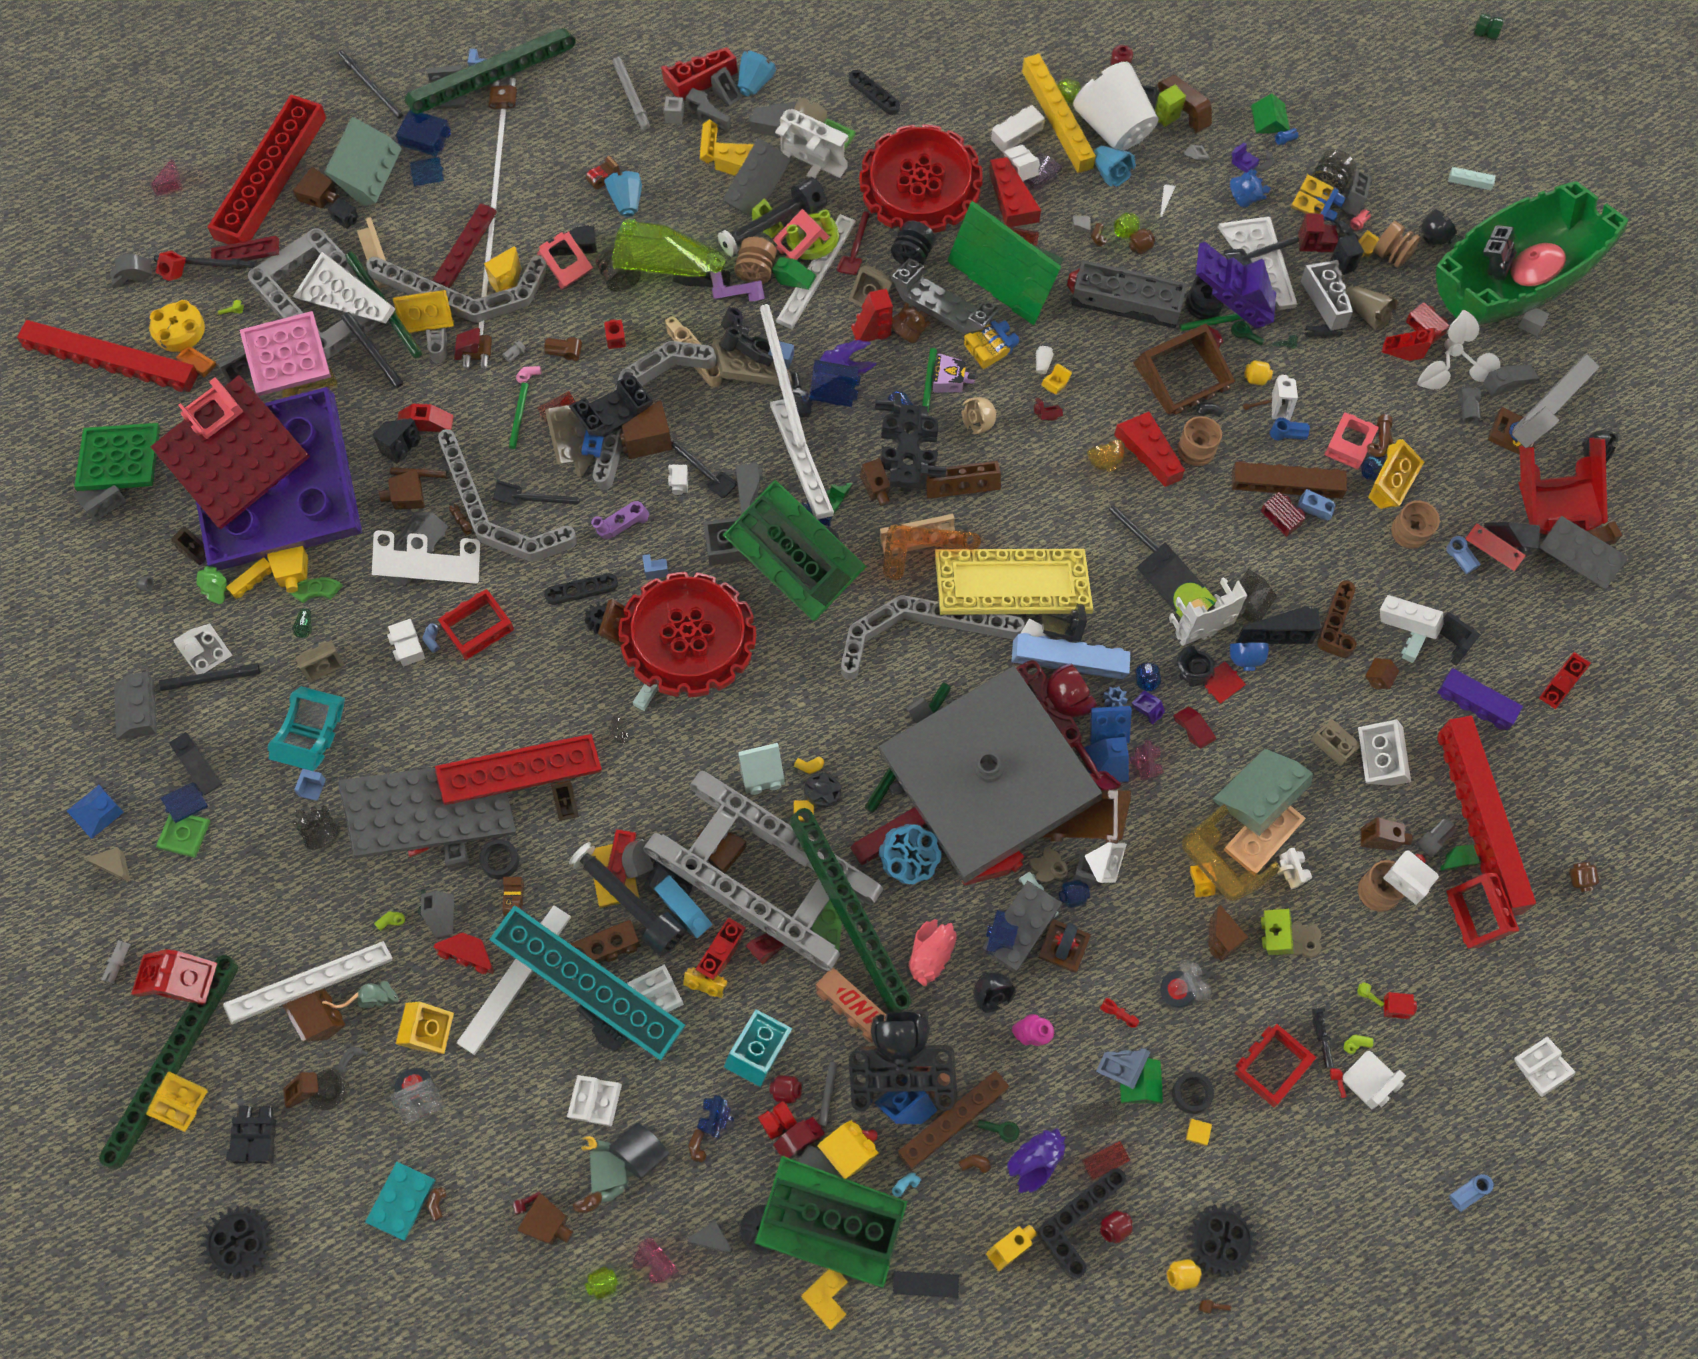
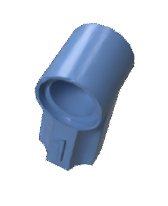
M1456 536L1451 539L1446 547L1447 552L1450 556L1454 557L1465 574L1474 571L1481 565L1468 548L1465 538ZM1453 544H1459L1461 550L1454 549Z
M1487 1175L1473 1177L1469 1182L1449 1195L1450 1201L1461 1212L1484 1195L1490 1193L1493 1190V1181ZM1478 1180L1484 1183V1191L1478 1189Z

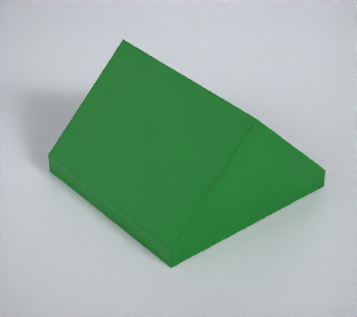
M1273 93L1251 105L1256 134L1278 133L1290 130L1285 103Z
M1151 1058L1147 1059L1134 1089L1120 1083L1121 1103H1163L1161 1061Z

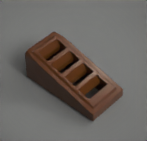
M301 1072L284 1087L286 1108H291L318 1092L317 1074L315 1072Z

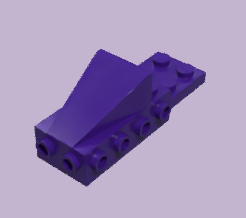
M1206 242L1200 243L1196 275L1213 288L1212 295L1256 329L1273 323L1276 292L1272 289L1265 261L1260 259L1243 266L1234 257L1226 259Z

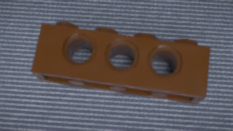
M998 461L946 467V477L927 476L925 486L927 499L1001 490V472Z
M631 919L570 943L596 963L605 960L612 962L618 959V955L625 952L626 954H632L638 950L637 947L641 946ZM615 939L623 940L622 944L617 947L613 946L612 942ZM595 947H603V951L600 954H593Z

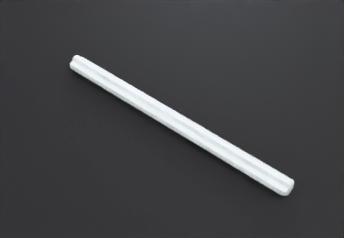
M768 304L761 305L760 312L797 447H803L806 445V440L770 306Z

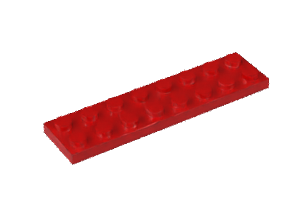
M592 734L435 766V773L444 806L600 773L602 770Z

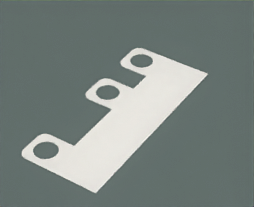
M380 530L374 532L372 575L465 583L479 582L480 542L477 539L463 538L460 541V556L427 553V536L424 534H409L407 537V551H395L394 534L392 532ZM381 534L389 536L390 543L387 546H381L378 543L377 539ZM415 537L421 538L423 540V547L420 549L413 548L411 540ZM467 542H472L476 545L474 553L468 554L465 552L464 545Z

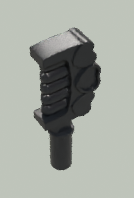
M793 373L794 390L792 392L799 417L809 418L812 412V399L807 391L801 390L799 374Z
M580 1005L577 1008V1011L594 1026L592 1034L595 1035V1038L602 1047H607L608 1050H612L615 1053L626 1042V1036L619 1035L616 1029L612 1028L602 1019L599 1020L597 1016Z
M1325 1008L1312 1009V1022L1317 1040L1322 1041L1323 1047L1321 1049L1325 1067H1333L1331 1046L1328 1044V1040H1331V1037L1326 1032L1323 1014Z

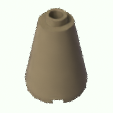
M1351 287L1346 293L1351 307L1375 330L1377 328L1382 329L1391 320L1393 315L1390 313L1392 310L1397 308L1398 301L1396 298L1362 287Z

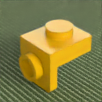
M1368 230L1359 240L1364 250L1362 257L1365 256L1367 258L1371 256L1374 247L1380 239Z
M1056 364L1053 372L1043 379L1041 385L1056 395L1065 388L1072 372L1062 365Z

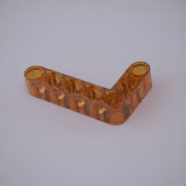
M893 524L887 531L883 573L892 580H899L903 577L907 544L975 550L980 546L981 538L978 534L969 531ZM900 528L901 536L895 538L894 533ZM918 530L919 537L914 540L913 533ZM936 532L937 539L932 542L931 535ZM954 534L955 541L950 543L949 537ZM972 536L973 542L972 544L968 545L967 539L968 537ZM898 547L899 554L893 557L892 551ZM896 566L897 572L891 576L890 569Z

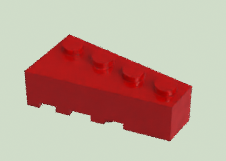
M728 48L706 53L705 57L691 58L692 61L685 63L679 61L675 63V66L668 68L667 65L661 67L664 83L676 97L683 98V101L686 100V96L692 88L703 91L711 87V76L723 67H726L730 76L738 73L736 57Z
M1008 157L990 160L989 174L1004 224L1010 228L1038 223L1040 221L1041 209Z
M1150 412L1117 424L1114 436L1118 440L1120 439L1125 444V447L1129 451L1131 450L1138 457L1137 459L1144 463L1149 471L1165 487L1182 480L1185 469Z

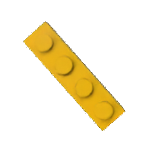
M712 120L706 121L702 126L700 159L705 163H710L714 160L718 124Z
M263 557L230 583L226 589L235 599L241 598L247 590H251L256 583L261 582L266 575L272 573L270 563Z

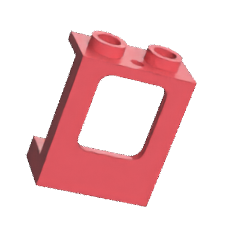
M802 209L773 241L777 244L775 248L782 255L784 253L787 254L785 258L797 260L819 236L824 242L830 236ZM794 224L800 226L806 232V237L790 252L782 245V240L788 235L787 227Z
M561 232L554 237L553 242L549 244L547 241L539 247L540 250L537 255L543 257L558 279V286L561 290L593 269L569 232L565 234ZM563 240L567 242L577 257V261L565 269H561L549 253V249Z
M216 377L209 381L213 387L187 407H184L181 403L179 404V407L182 409L180 414L187 422H192L193 426L191 428L198 436L202 434L206 439L244 412ZM215 400L224 411V416L207 429H203L194 417V414L209 402Z
M1344 412L1324 455L1358 470L1368 451L1367 446L1372 443L1379 427ZM1346 426L1366 435L1361 446L1342 438Z

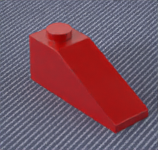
M1017 851L967 883H962L966 886L1005 876L1012 871L1016 873L1023 866L1024 855Z

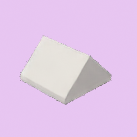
M1108 842L1085 855L1097 882H1116L1127 844Z

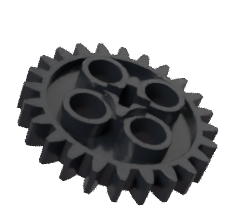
M1216 1204L1212 1205V1211L1205 1207V1215L1198 1212L1197 1217L1199 1220H1191L1195 1227L1188 1228L1193 1235L1187 1237L1188 1240L1193 1242V1244L1188 1246V1249L1195 1250L1191 1257L1198 1256L1199 1258L1196 1265L1203 1263L1205 1264L1204 1272L1211 1268V1275L1214 1276L1219 1271L1220 1277H1224L1226 1271L1229 1277H1232L1234 1270L1237 1274L1242 1273L1241 1267L1248 1269L1249 1266L1246 1261L1254 1262L1250 1254L1258 1253L1252 1247L1259 1244L1258 1241L1253 1240V1237L1258 1233L1251 1232L1250 1230L1254 1223H1246L1249 1216L1242 1218L1240 1217L1242 1210L1234 1213V1206H1230L1226 1210L1225 1204L1220 1206V1210H1218ZM1212 1220L1218 1222L1220 1226L1219 1232L1211 1229L1210 1222ZM1225 1222H1228L1229 1226L1224 1236V1240L1227 1241V1243L1222 1245L1220 1251V1259H1217L1216 1255L1221 1246V1240H1219L1218 1238L1223 1236L1225 1230ZM1232 1228L1240 1231V1239L1233 1238L1231 1234ZM1206 1241L1213 1244V1253L1205 1250L1204 1244ZM1227 1249H1231L1234 1252L1235 1259L1233 1261L1227 1259L1225 1255Z
M238 1205L235 1212L232 1208L228 1207L227 1214L219 1212V1220L212 1218L214 1225H206L209 1234H202V1237L206 1238L207 1241L200 1244V1246L206 1247V1250L201 1255L208 1256L204 1263L207 1265L212 1263L209 1268L210 1271L217 1270L216 1275L221 1277L224 1274L225 1279H230L233 1275V1279L238 1280L240 1273L244 1278H248V1271L253 1274L256 1273L255 1266L264 1267L261 1260H269L266 1251H273V1248L269 1247L268 1243L275 1241V1239L268 1236L274 1230L267 1229L271 1222H263L266 1217L264 1214L258 1215V1210L253 1209L251 1211V1208L248 1206L242 1211V1207ZM245 1221V1230L243 1232H239V1224ZM253 1230L255 1231L253 1235L248 1236ZM226 1234V1242L223 1245H219L220 1236ZM236 1238L241 1239V1240L238 1242V1243H239V1246H238V1247H237V1246H234V1245L236 1244V1240H235ZM252 1240H256V1248L249 1251V1243ZM227 1249L222 1255L220 1254L222 1250ZM232 1253H236V1254H237V1259H236V1261H235L234 1263L230 1264V1263H229V1257H230V1255H231Z

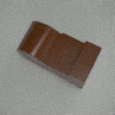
M1615 521L1608 523L1606 526L1587 531L1608 545L1617 543L1622 537V533Z

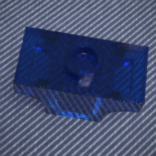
M997 910L993 926H988L986 937H989L986 954L994 955L1001 948L1013 950L1019 926L1008 923L1003 911Z

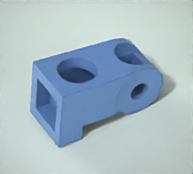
M1306 489L1299 499L1297 508L1320 519L1330 520L1334 512L1335 503Z

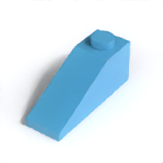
M670 875L653 888L690 935L698 938L713 925Z

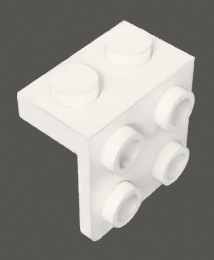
M1405 851L1383 879L1417 905L1428 894L1429 889L1439 876L1413 853Z
M1367 1051L1343 1075V1082L1373 1109L1378 1105L1382 1107L1388 1102L1390 1098L1387 1095L1392 1090L1396 1093L1404 1085L1402 1080L1406 1075L1401 1070L1393 1073L1371 1051Z

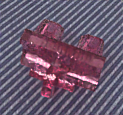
M1146 740L1145 744L1138 746L1137 750H1135V756L1130 758V763L1136 765L1137 770H1140L1141 780H1148L1163 773L1162 765L1154 763V759L1160 757V747L1152 745L1150 740Z

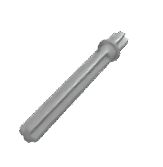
M613 58L614 67L634 110L635 120L639 122L642 130L649 129L648 114L639 101L621 58Z

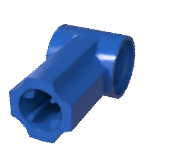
M1280 417L1270 429V436L1274 440H1282L1284 438L1307 440L1310 428L1308 423L1290 422L1288 419Z

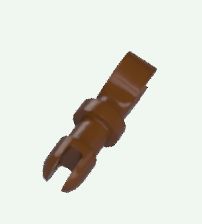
M454 504V508L450 505L449 510L455 517L456 523L460 524L464 535L472 534L470 530L472 526L466 520V516L460 512V508L456 504Z

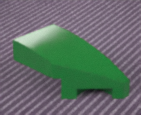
M846 483L845 486H836L834 484L831 485L830 490L826 491L834 513L849 493L852 483Z
M1474 845L1454 847L1452 851L1446 854L1445 863L1441 865L1440 870H1455L1459 867L1479 864Z

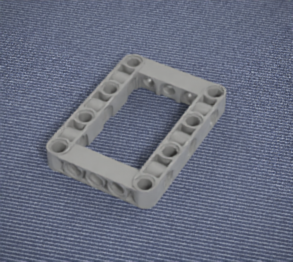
M311 229L308 233L280 250L279 255L271 256L255 268H252L248 273V278L254 290L280 319L303 314V312L278 286L276 281L285 275L288 276L291 271L300 265L303 266L312 257H319L322 252L360 280L347 262L345 254L321 229ZM353 315L365 334L382 323ZM343 320L323 333L319 331L326 360L358 339Z

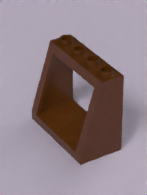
M1207 324L1143 352L1133 362L1168 415L1173 412L1177 415L1185 410L1184 407L1188 405L1192 408L1200 403L1199 400L1203 398L1209 400L1216 396L1215 393L1218 391L1224 393L1231 389L1230 385L1235 382ZM1192 343L1219 383L1174 404L1153 361Z

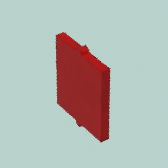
M1224 661L1214 669V677L1211 676L1204 687L1208 690V694H1212L1221 704L1246 684L1237 675V671H1233Z

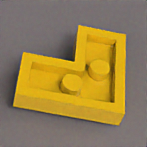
M827 1270L801 1297L831 1330L847 1315L832 1297L848 1281L842 1274Z

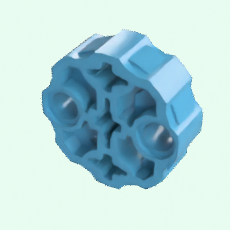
M905 824L904 826L891 829L886 834V838L879 848V857L883 863V870L888 876L905 884H916L922 880H928L934 875L935 868L941 861V851L938 849L937 838L932 832L921 828L919 825ZM895 835H900L898 838L900 842H895ZM926 835L929 842L926 846H923L921 840ZM908 850L913 851L911 853L912 858L907 857L909 855ZM894 862H897L899 868L893 873L891 866ZM921 866H925L924 873H920V871L922 870Z

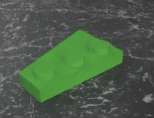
M830 900L811 927V931L833 944L834 948L839 951L842 922Z

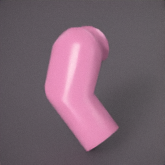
M523 367L516 376L517 381L525 383L531 376L541 375V367Z

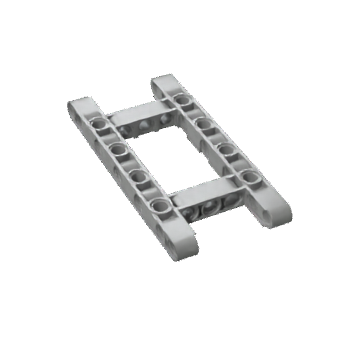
M699 771L689 786L696 793L697 797L718 811L689 851L664 834L654 833L643 847L644 852L820 968L831 971L840 957L839 951L834 948L833 944L810 930L830 900L819 878L793 917H791L707 863L710 855L716 852L722 838H726L732 824L740 822L771 845L774 844L785 851V854L795 861L813 869L805 852L798 849V847L802 846L792 827L709 773ZM732 803H735V804H737L739 807H738V808H734V807L731 806V804H732ZM765 825H769V826H771L773 829L768 830V829H766L764 826H765ZM818 852L819 858L824 859L823 854ZM835 855L858 900L863 904L865 902L866 904L874 905L882 893L883 887ZM686 865H692L695 869L689 870L686 868ZM827 870L828 875L833 877V873ZM726 887L729 889V892H723L720 888ZM760 909L764 914L758 915L754 910ZM789 932L797 933L798 937H792Z

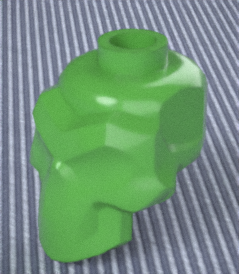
M205 566L204 570L197 572L196 584L201 589V594L207 595L209 601L222 604L225 600L224 592L227 591V580L221 572L216 571V567Z

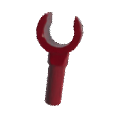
M540 1191L528 1198L516 1200L513 1204L515 1215L526 1212L525 1205L534 1201Z

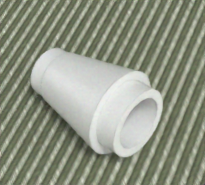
M1040 346L1036 351L1037 373L1047 374L1054 355L1052 348Z

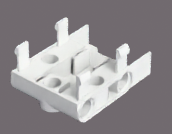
M788 109L780 118V126L775 132L781 136L782 153L789 158L794 156L813 165L807 173V177L816 178L822 169L841 178L848 167V162L844 158V143L848 142V135L796 110Z
M1224 577L1221 579L1220 584L1225 590L1226 595L1220 597L1215 594L1214 598L1217 600L1215 609L1207 612L1204 605L1194 608L1191 602L1185 607L1180 597H1177L1176 606H1179L1183 615L1178 623L1174 614L1171 613L1169 621L1175 626L1176 637L1178 640H1181L1180 644L1182 646L1200 638L1205 640L1207 636L1212 637L1217 631L1235 623L1247 597L1239 581L1236 582L1233 591H1231L1227 584L1228 581Z

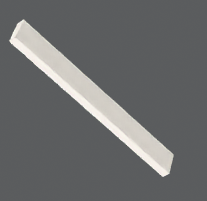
M841 214L836 220L839 231L838 244L829 254L811 261L808 269L815 273V280L809 290L795 288L776 319V323L793 329L856 224L855 220Z
M784 399L772 401L770 404L814 517L822 519L833 516L834 511L807 444L803 447L796 446Z
M553 905L541 924L559 936L571 919V916ZM515 959L457 1041V1044L475 1055L533 971Z
M383 941L223 1004V1007L231 1024H234L392 961V957Z

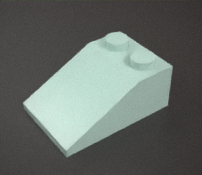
M778 743L738 752L746 794L756 795L761 793L762 790L769 788L770 790H777L781 788V785H785Z

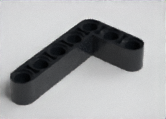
M1114 1168L1107 1172L1046 1220L1038 1229L1039 1239L1070 1279L1077 1280L1083 1277L1086 1273L1087 1265L1064 1233L1125 1184L1126 1175L1121 1169ZM1110 1175H1117L1120 1178V1184H1113L1110 1181ZM1095 1187L1103 1190L1104 1196L1102 1198L1094 1195L1093 1190ZM1077 1201H1084L1087 1204V1210L1080 1211L1077 1208ZM1065 1213L1069 1215L1070 1224H1063L1060 1221V1214ZM1044 1227L1053 1229L1054 1235L1052 1238L1044 1236ZM1058 1245H1064L1067 1248L1066 1256H1060L1057 1253L1056 1248ZM1072 1263L1080 1265L1081 1273L1079 1275L1071 1272L1070 1266Z

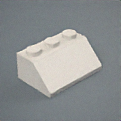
M1392 720L1358 727L1366 783L1392 786L1411 782L1404 730L1399 721Z

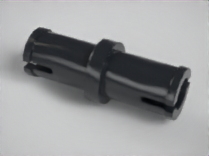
M1327 324L1305 327V331H1312L1305 332L1306 337L1327 338V336L1340 337L1343 335V331L1336 332V330H1330Z

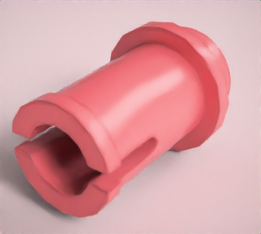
M1363 209L1357 217L1352 218L1350 227L1355 231L1361 230L1364 226L1363 224L1371 217V214H1368L1369 211Z

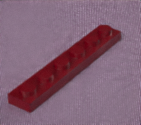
M482 203L479 204L432 279L433 282L449 289L451 288L497 214L495 208Z

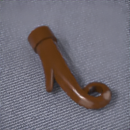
M1382 414L1377 418L1379 445L1370 443L1367 446L1369 454L1373 457H1383L1387 453L1388 446L1394 444L1391 434L1392 417L1387 414Z

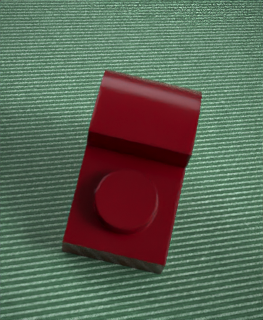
M811 1117L806 1121L802 1120L785 1132L773 1146L781 1157L784 1156L792 1159L800 1154L808 1145L823 1137L825 1133L814 1117Z

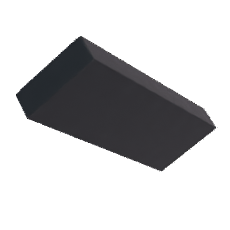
M894 1271L892 1294L958 1298L959 1275Z

